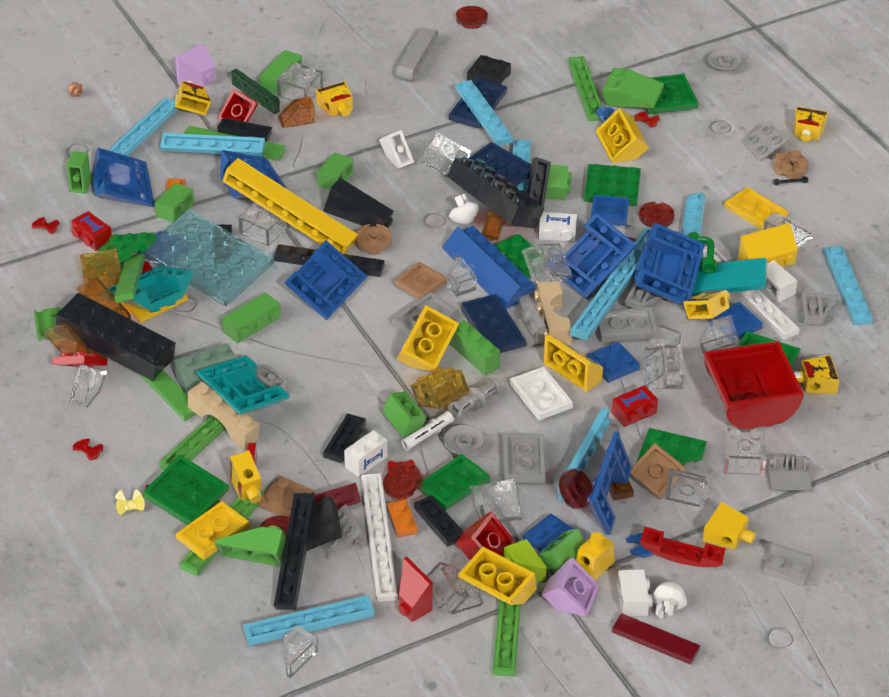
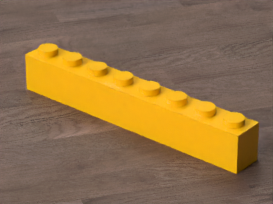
M237 158L226 169L223 178L224 183L322 245L327 240L342 254H347L354 246L358 236L357 233L241 159Z

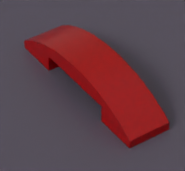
M644 526L640 545L664 559L690 566H722L726 548L705 543L704 548L664 538V531Z

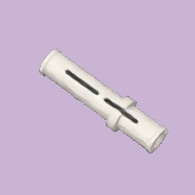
M446 411L436 419H430L428 424L402 439V447L409 451L434 433H440L442 428L454 422L453 415ZM424 432V434H423L422 436H420L419 438H417V439L415 440V438H416L417 436H419L420 434H422V433Z

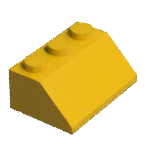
M621 108L596 130L602 145L613 163L638 159L649 148L633 117Z
M786 223L741 236L738 261L767 258V263L775 261L782 267L796 264L798 248L791 224Z
M425 305L396 360L413 369L435 371L459 323Z
M549 334L545 336L544 365L585 392H588L602 381L603 367L599 363L588 358L585 354L561 339Z
M482 547L458 574V578L510 605L525 604L536 591L535 573L485 547Z

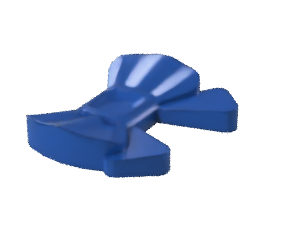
M600 107L595 113L604 123L609 118L608 115L612 114L615 109Z
M643 533L635 534V536L631 534L626 539L627 543H638L639 546L630 550V553L643 558L651 556L653 553L640 545Z

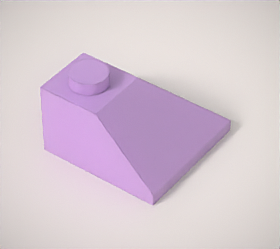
M204 44L175 56L177 82L179 85L182 81H192L194 84L205 86L217 80L216 66Z
M572 557L547 581L542 596L555 609L585 617L588 616L600 585Z

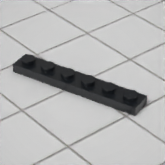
M278 244L274 253V261L304 265L316 250ZM343 254L366 275L381 277L385 267V260Z
M294 493L273 605L276 610H296L316 502L314 493Z

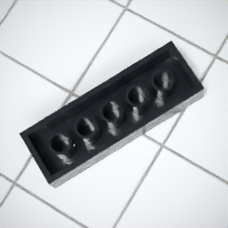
M468 157L454 158L447 176L508 224L537 228L544 208L539 205L537 200L528 197V193L519 190L516 184L508 182L505 176L496 173V169L485 165V161L478 158L472 160Z
M77 293L56 314L55 331L151 381H154L174 359L176 342L80 293Z

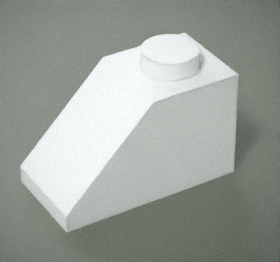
M402 130L379 139L385 156L398 169L414 163Z

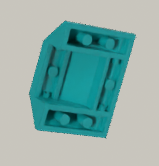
M159 266L142 273L135 298L123 303L150 311L151 313L160 311L163 306L174 305L177 300L183 298L193 276V271ZM118 284L102 290L101 294L115 299L114 295Z
M247 355L197 371V375L239 415L261 410L290 398V395L280 385L267 388L256 378L257 364Z

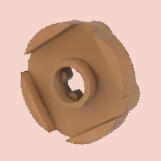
M798 150L777 153L773 163V170L779 176L783 174L787 175L788 179H798L803 177L805 172L808 171L809 162Z
M367 224L356 231L358 234L355 241L356 246L370 255H377L392 244L391 232L383 225L376 224V227H370V224Z

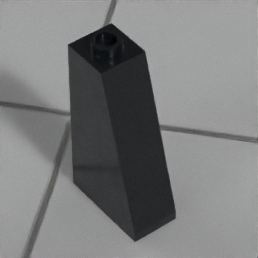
M339 178L331 187L323 210L328 214L361 226L370 224V227H376V224H380L389 228L394 220L392 219L394 213L392 209L342 178Z

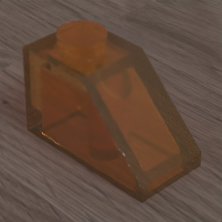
M311 96L294 99L278 115L282 128L315 123V106Z
M489 209L481 234L489 241H498L505 221Z

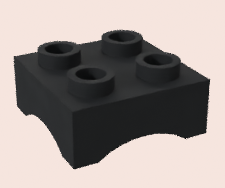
M480 55L468 70L467 81L472 80L474 82L476 78L501 85L505 78L511 74V63Z
M330 496L323 498L315 504L307 551L342 538L337 504Z

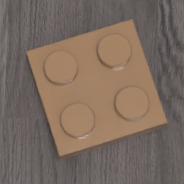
M421 262L416 263L395 279V286L418 299H421L429 292L435 293L447 283L446 276Z
M654 443L632 467L630 476L660 500L686 471V468Z
M279 476L263 494L262 499L258 502V507L289 520L294 493L315 494L313 489Z

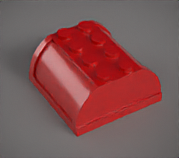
M779 341L704 352L706 371L713 379L725 407L727 419L736 428L751 430L756 427H771L781 424L793 416L800 407L804 393Z

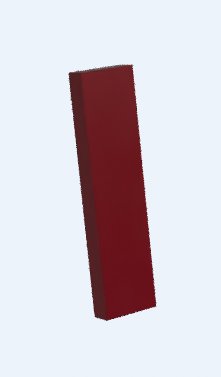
M621 613L612 627V633L690 665L700 651L699 644Z

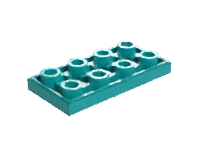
M767 258L717 263V271L711 274L703 272L702 265H699L692 296L716 290L742 292L766 289Z

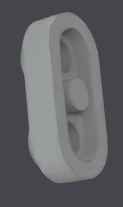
M269 365L257 367L256 378L267 388L280 385L285 391L287 390L288 384L285 376Z

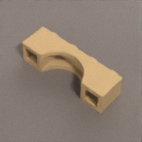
M560 281L537 283V290L534 291V300L538 302L537 312L541 314L540 317L546 325L545 336L549 334L571 345L572 336H570L571 324L569 318L559 316L553 312L562 307L563 293Z
M201 382L188 391V408L201 418L207 414L217 418L226 428L230 439L241 448L246 450L249 443H255L259 439V423L247 414L239 415L208 385Z

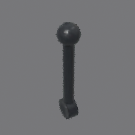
M803 176L802 178L798 179H774L773 184L779 185L780 183L792 182L808 183L809 178Z

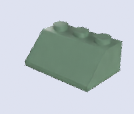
M228 343L173 360L175 378L182 390L188 395V391L201 382L205 383L197 375L198 370L235 359L236 356Z

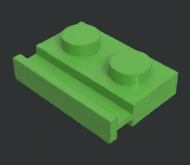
M61 307L42 309L43 312L34 311L38 341H41V338L50 340L66 337L55 331L56 314L62 309Z

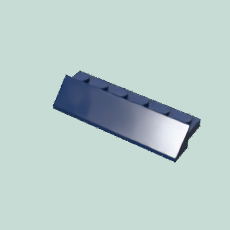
M473 225L463 230L457 226L442 246V249L488 295L497 294L506 309L519 304L520 297L535 291V285Z

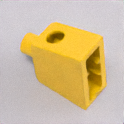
M721 502L704 527L703 541L729 549H736L741 540L752 544L756 533L748 530V516Z
M594 532L590 535V539L579 548L576 561L594 580L615 562L614 543L599 532Z

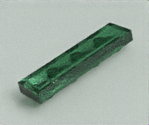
M237 68L231 71L233 86L256 100L274 115L280 112V100L276 95Z

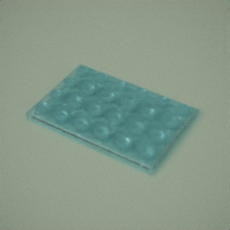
M191 209L187 210L158 235V239L149 249L141 252L145 258L158 266L192 270L193 276L189 284L224 306L231 303L274 263V258Z

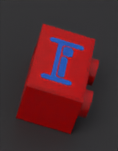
M89 211L71 220V231L74 237L79 238L86 246L91 247L95 251L105 245L112 236L111 227Z
M643 385L613 398L611 413L626 427L656 414L658 398Z

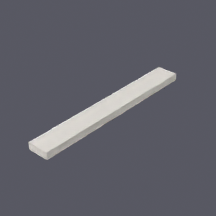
M707 246L704 247L701 258L707 257ZM715 248L714 259L717 263L729 262ZM760 290L735 292L783 340L799 334L800 329Z
M381 473L361 475L377 602L398 600V591Z

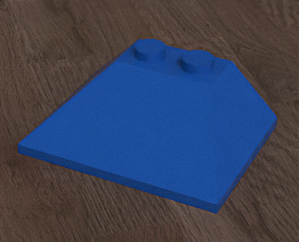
M98 147L91 173L95 196L112 201L154 207L146 161Z
M226 150L221 151L220 177L222 180L226 169L239 158L286 188L267 158ZM224 183L235 199L251 200Z
M597 212L584 225L587 232L564 256L558 253L547 265L550 270L586 299L637 246Z
M654 223L641 250L634 275L636 286L684 306L683 301L691 298L705 244Z
M325 240L311 258L298 271H295L284 284L327 320L368 276Z
M615 431L598 475L593 480L592 492L587 498V505L606 535L611 534L616 519L607 499L611 482L627 484L632 470V464L620 435Z

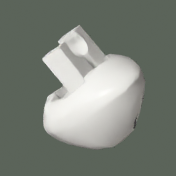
M466 194L455 197L458 207L452 208L449 218L459 224H470L478 214L479 205L468 201Z
M667 581L657 586L652 596V604L656 606V615L661 619L664 617V612L671 616L673 615V610L683 609L687 605V598L679 583Z

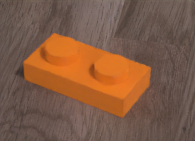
M407 499L387 503V511L397 538L417 534V526Z

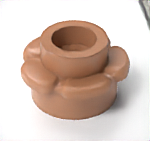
M76 81L72 82L67 88L71 97L80 96L83 92V85Z

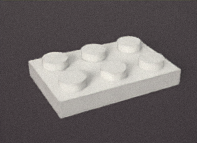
M545 367L510 379V385L538 421L573 408L571 399Z

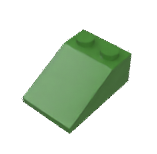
M613 68L602 92L606 106L654 109L663 90L664 83L630 69Z
M269 526L268 528L259 527L216 539L215 544L223 557L281 567L286 537L281 528Z

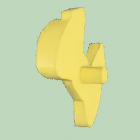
M121 490L115 495V498L118 499L116 500V510L119 515L129 510H144V499L138 490L134 491L131 500H126Z

